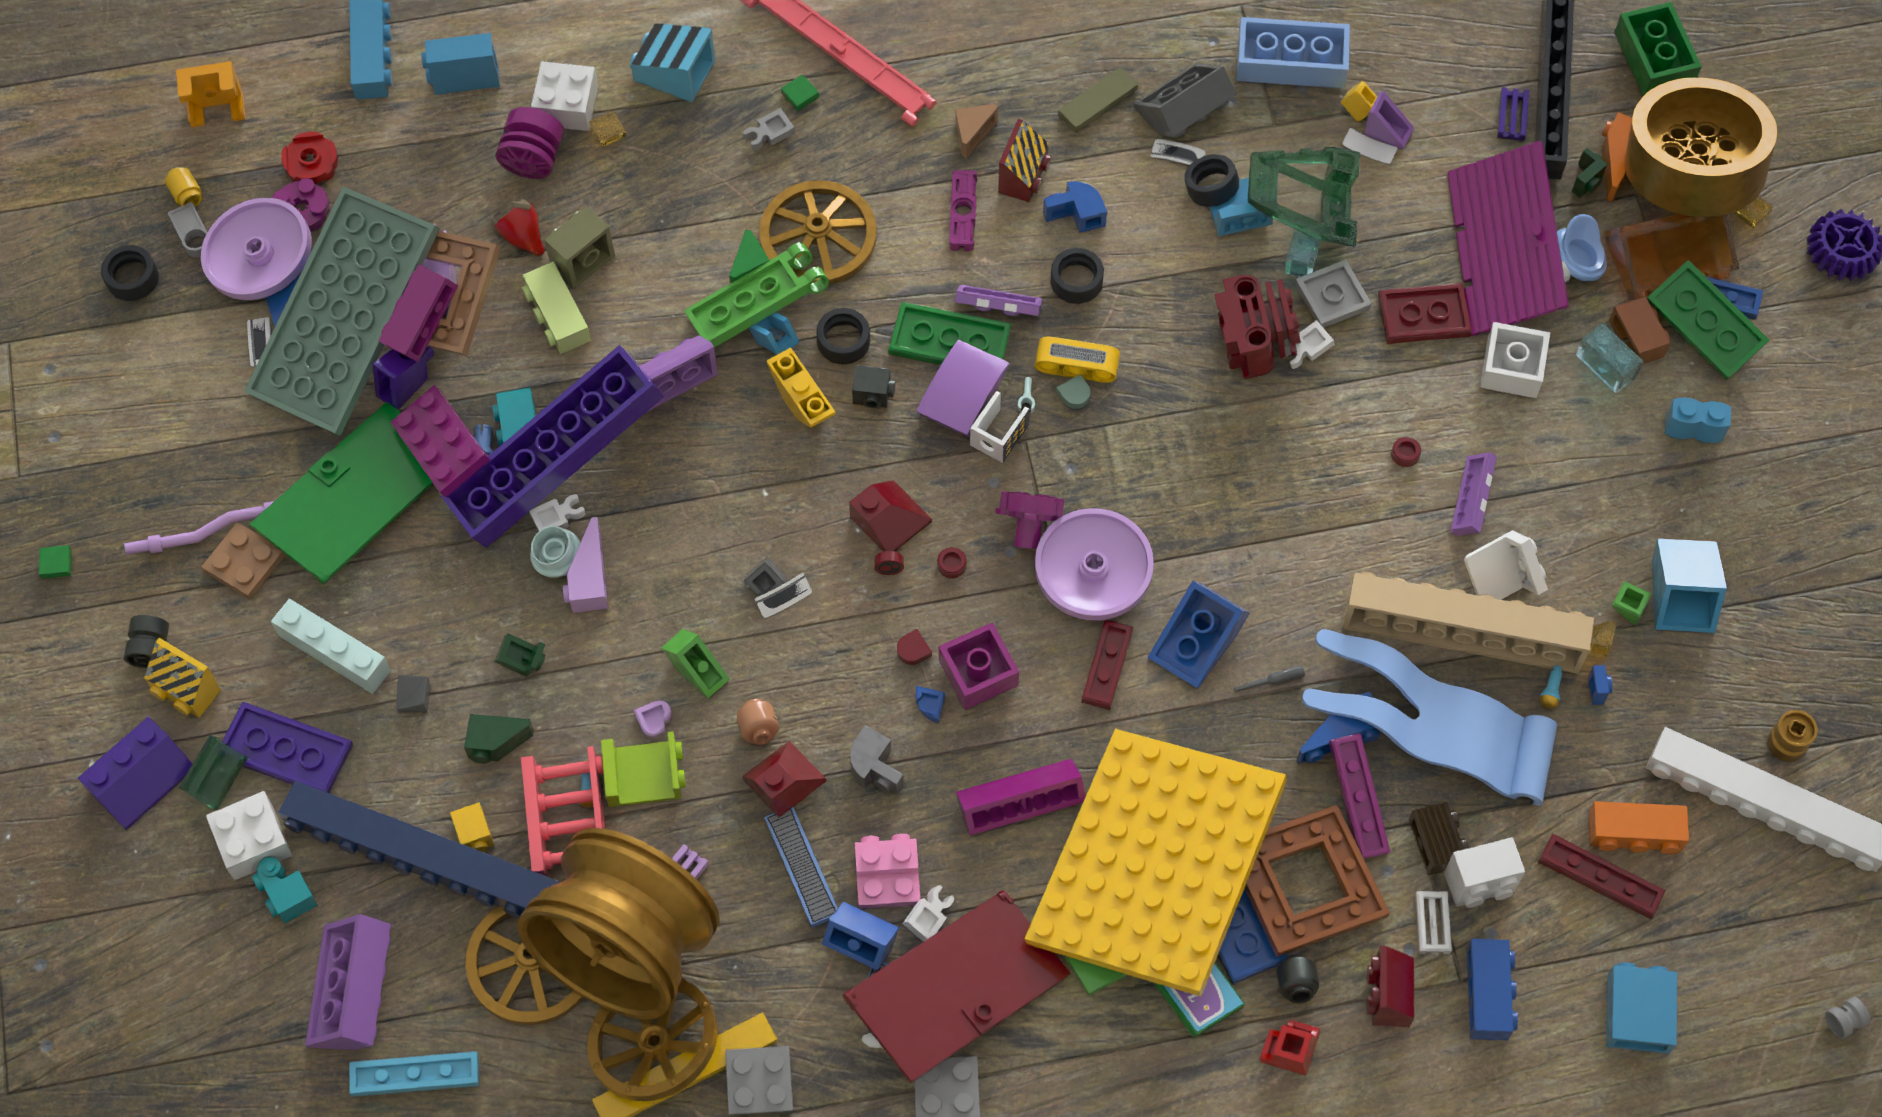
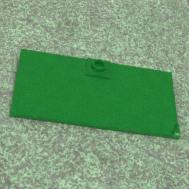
M385 402L332 451L327 452L308 469L305 475L250 523L252 529L309 572L323 585L433 485L427 473L392 425L391 421L401 412L388 402Z

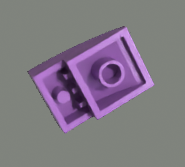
M958 340L938 369L916 412L931 421L970 438L971 426L997 391L1010 363Z

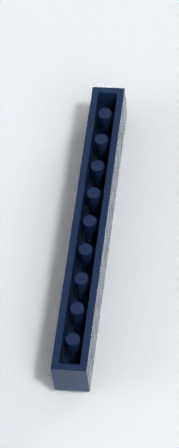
M298 781L294 782L278 812L285 822L284 826L296 833H301L302 830L309 832L314 839L327 844L329 841L339 844L338 847L348 853L355 854L358 851L366 854L365 857L376 864L389 863L393 865L396 871L402 874L410 875L411 872L420 875V878L428 884L437 886L438 883L448 886L451 892L459 896H465L467 893L476 897L475 899L479 903L488 907H492L493 904L503 907L507 914L517 918L521 916L529 902L538 896L542 890L560 883V881Z

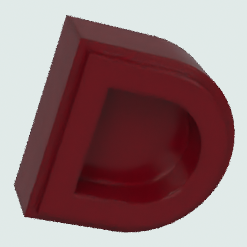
M918 629L902 636L897 643L898 658L905 664L916 665L932 657V651Z

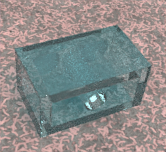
M1601 323L1582 338L1576 356L1615 393L1619 392L1637 377L1643 364V360L1604 323Z

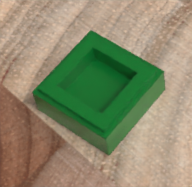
M803 74L781 88V94L797 111L819 98V91Z
M69 545L39 548V575L42 579L71 576L72 549Z

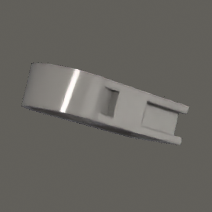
M190 202L167 213L186 253L191 257L200 258L202 246L190 248L188 243L195 237L205 238L207 231L193 203Z

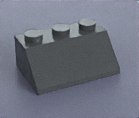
M1195 63L1133 105L1159 135L1175 138L1184 134L1186 128L1190 125L1204 121L1208 117L1207 114L1211 111L1228 105V100L1236 96V92L1224 66Z

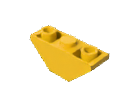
M792 348L766 361L783 400L798 421L812 428L836 414Z

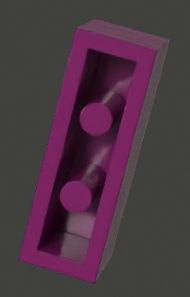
M418 264L416 270L409 277L408 285L402 297L397 300L391 318L384 325L378 341L419 362L458 285L446 277Z

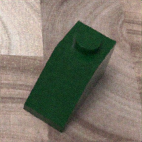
M470 714L464 745L468 759L482 764L501 760L533 736L534 730L531 721L524 718Z

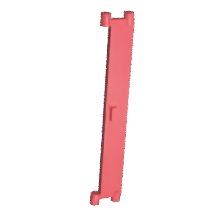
M741 0L751 9L759 3L905 110L901 119L911 127L917 124L919 119L915 115L926 106L931 110L936 105L937 101L931 95L802 1Z

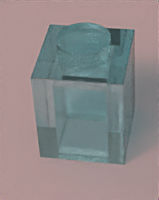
M1294 230L1284 273L1299 277L1312 273L1322 237L1310 232Z

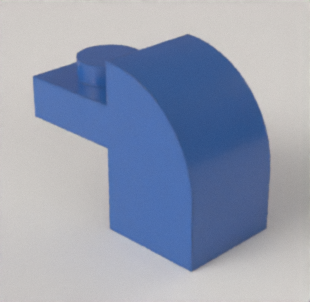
M1079 181L1067 182L1066 193L1052 194L1044 198L1043 215L1046 222L1073 215L1079 233L1106 226L1107 209L1100 193L1087 183Z

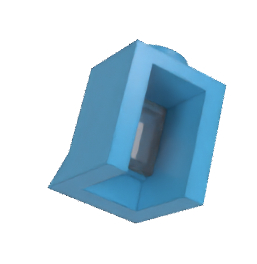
M777 312L749 327L756 343L772 351L775 355L793 348L800 342L788 318Z

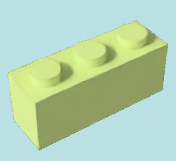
M551 262L523 274L525 286L521 287L522 292L528 303L533 301L536 307L533 309V313L538 324L544 323L547 328L544 334L549 345H555L559 354H563L590 342L588 326L555 263Z

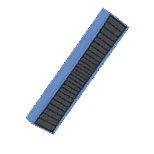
M792 807L780 817L775 813L764 817L811 928L828 922L838 908L794 808Z

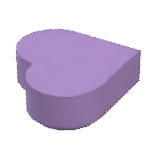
M658 700L634 710L636 719L646 738L656 740L664 735L665 724L670 721L672 716L671 708L667 702Z

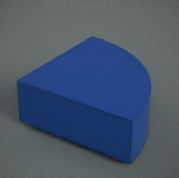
M916 686V703L919 710L929 720L939 723L946 692Z

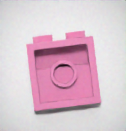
M896 834L891 837L892 840L879 841L877 836H865L861 838V842H855L859 909L916 905L920 900L916 839H910L908 834Z

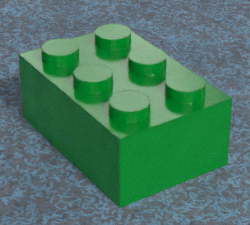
M1671 1L1620 14L1614 34L1643 96L1653 88L1666 82L1684 78H1698L1702 65Z

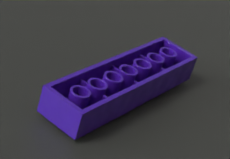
M619 345L488 456L490 460L447 497L442 495L441 498L471 537L487 548L665 396L633 357Z

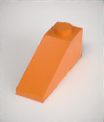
M1619 112L1613 122L1608 120L1602 136L1606 137L1602 151L1603 160L1607 163L1604 172L1607 201L1610 202L1613 201L1626 176L1625 154L1632 123L1631 117Z

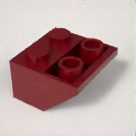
M1380 946L1376 956L1371 957V965L1367 967V984H1372L1371 996L1367 997V1015H1372V1025L1410 1027L1414 1020V957L1388 946Z

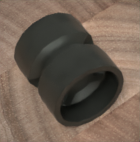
M133 616L130 619L128 637L130 639L126 642L123 660L132 666L147 669L155 642L158 638L167 642L169 623L156 616Z

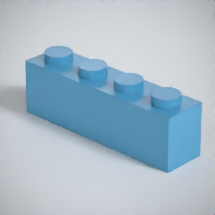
M350 0L351 86L356 100L388 97V86L393 85L391 69H388V63H392L391 48L387 47V41L392 40L391 27L387 25V19H391L390 3H385L384 0Z

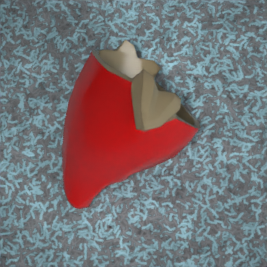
M525 199L512 202L513 208L501 217L499 221L492 220L493 232L497 236L501 235L512 246L537 256L545 253L540 239L538 214L532 203Z

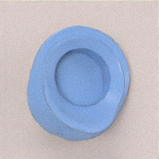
M1577 215L1570 220L1567 228L1557 231L1561 260L1567 265L1572 277L1581 281H1595L1604 275L1607 268V259L1600 241L1599 227L1596 220L1590 215Z

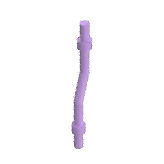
M274 501L265 502L264 506L228 511L194 532L161 537L159 534L148 536L147 540L124 543L126 555L146 551L157 553L163 552L164 548L199 543L233 522L255 519Z

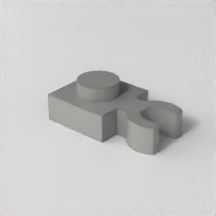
M779 108L758 119V128L750 127L744 130L743 137L745 141L750 138H756V140L750 142L751 150L756 151L767 140L772 146L795 134V127L782 109Z

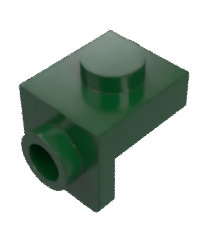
M1588 148L1582 152L1578 166L1584 171L1577 176L1572 192L1579 198L1588 191L1592 193L1598 188L1607 167V163L1604 162L1602 157L1593 153Z
M507 633L503 638L494 662L527 677L535 670L538 671L541 668L546 656L542 653L545 644L538 642L536 645H533Z

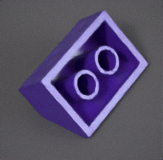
M148 716L82 773L78 779L95 800L127 830L191 774L196 767L172 739Z

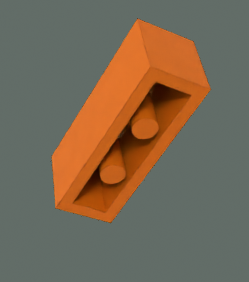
M1594 801L1588 812L1590 846L1599 847L1603 851L1630 848V851L1637 853L1648 850H1661L1664 854H1676L1683 851L1689 842L1687 806Z

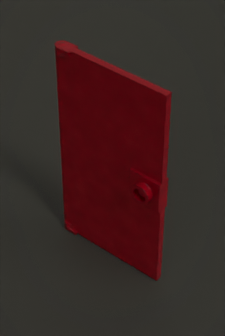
M1001 890L975 909L842 995L848 1006L858 1015L910 1084L977 1038L995 1028L1005 1019L1071 974L1054 952L1026 943L1025 936L1031 924L1013 903V899L1005 890Z

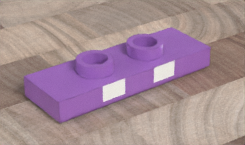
M966 285L959 286L955 295V302L975 305V308L981 311H991L992 308L1003 310L1004 314L1017 316L1020 313L1038 316L1042 306V299L1038 297Z
M1492 452L1467 456L1451 532L1455 536L1481 532L1497 458Z

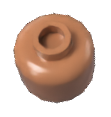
M751 699L745 702L737 712L740 734L744 741L748 743L764 745L774 738L779 731L775 710L766 701Z

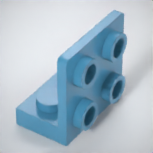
M1254 176L1240 179L1239 189L1234 197L1228 202L1219 206L1209 207L1218 236L1272 225L1275 204L1273 198H1264L1258 178Z

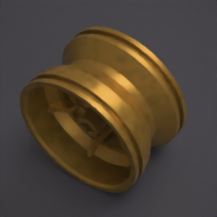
M587 828L580 830L571 839L561 856V865L566 880L545 888L529 902L517 921L518 935L528 952L548 973L583 998L624 1016L637 1019L659 1018L665 1014L678 992V985L682 978L681 953L700 951L708 945L720 925L718 908L707 890L692 874L656 848L634 837L609 829Z

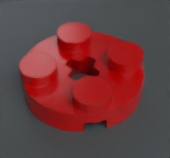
M304 132L293 137V142L288 147L284 146L281 153V161L286 174L291 178L292 182L308 178L316 184L333 178L334 170L338 165V153L334 143L324 138L323 134ZM309 154H313L315 158L311 162L303 161L308 158Z

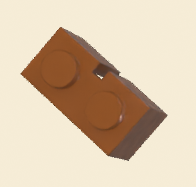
M1646 296L1614 307L1609 322L1619 341L1630 340L1623 343L1622 347L1633 367L1663 358L1670 345V336L1668 331L1662 328L1658 321L1657 311L1654 306H1650Z

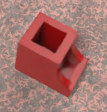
M1289 1019L1287 1026L1282 1025L1280 1031L1269 1029L1260 1055V1061L1306 1076L1321 1033L1320 1028Z

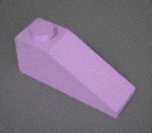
M597 517L591 518L568 570V585H563L565 603H570L573 613L608 609L601 530Z

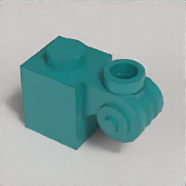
M267 857L260 861L257 866V873L251 877L260 892L266 890L269 899L265 903L273 917L279 915L285 924L318 906L299 870L285 877V870L278 859Z

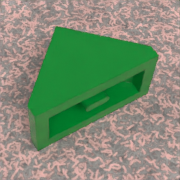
M745 229L729 275L730 283L769 261V258L751 230Z

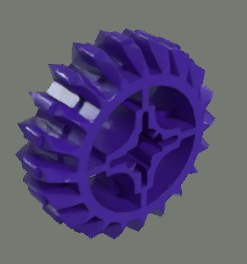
M1841 208L1836 213L1829 211L1825 217L1821 216L1812 225L1809 231L1810 234L1807 237L1806 244L1809 245L1807 254L1812 255L1811 263H1819L1818 271L1824 269L1828 271V277L1835 274L1840 281L1846 276L1850 282L1856 276L1862 279L1867 273L1871 274L1882 260V235H1879L1880 227L1872 226L1873 219H1863V213L1858 216L1854 215L1852 209L1847 214Z

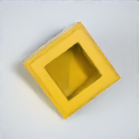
M1362 80L1347 92L1341 104L1359 122L1369 115L1377 96Z

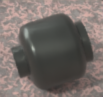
M1298 954L1290 955L1276 969L1280 994L1292 1003L1301 1004L1310 1001L1320 988L1315 962L1309 958Z

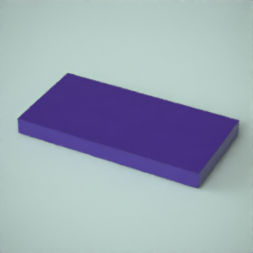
M242 701L216 755L220 759L293 785L295 781L330 793L353 743L349 739Z

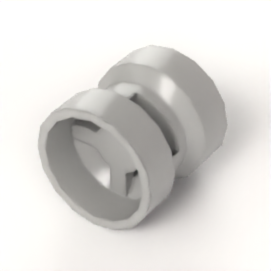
M1851 997L1844 1001L1841 1008L1833 1007L1825 1013V1019L1829 1028L1839 1039H1845L1852 1035L1854 1029H1863L1871 1023V1017L1867 1008L1856 997Z

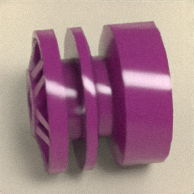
M518 107L511 110L503 129L504 134L500 138L499 146L495 153L496 160L503 168L521 177L531 179L548 177L556 160V151L560 147L564 135V127L558 119L539 109Z

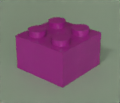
M993 622L938 646L939 662L965 710L1019 686V670Z

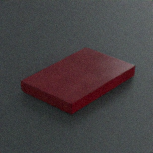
M1463 283L1379 290L1378 292L1387 344L1471 337L1472 328Z

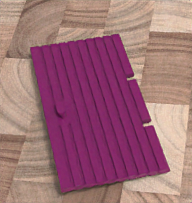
M1540 140L1530 145L1528 144L1521 148L1519 147L1512 151L1486 158L1485 160L1476 161V163L1473 162L1467 164V166L1458 167V169L1449 170L1447 174L1455 227L1464 226L1465 230L1456 233L1462 278L1464 283L1470 281L1473 283L1472 286L1464 288L1472 328L1471 336L1490 332L1493 322L1513 325L1520 321L1523 322L1530 318L1569 308L1542 141Z

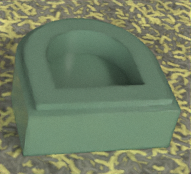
M1081 374L1056 387V393L1063 403L1070 408H1082L1090 400V387Z

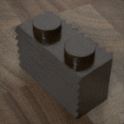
M1447 802L1415 809L1411 812L1409 823L1428 875L1444 872L1453 852L1469 849L1466 839H1460L1457 828H1459L1458 815L1455 810L1450 811Z

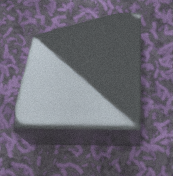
M767 556L746 574L744 582L758 596H761L784 584L787 577Z
M398 676L397 711L427 713L431 689L428 677Z

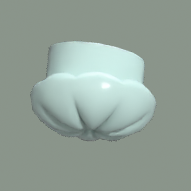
M547 526L541 529L534 536L531 543L530 557L533 567L538 573L549 578L566 576L580 545V540L573 532L558 526Z

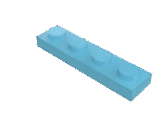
M477 1051L349 1062V1090L352 1097L479 1086V1054Z

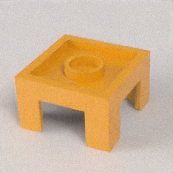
M231 61L176 69L178 97L181 103L187 102L188 121L191 128L205 124L204 107L230 104L233 121L246 119L243 91Z

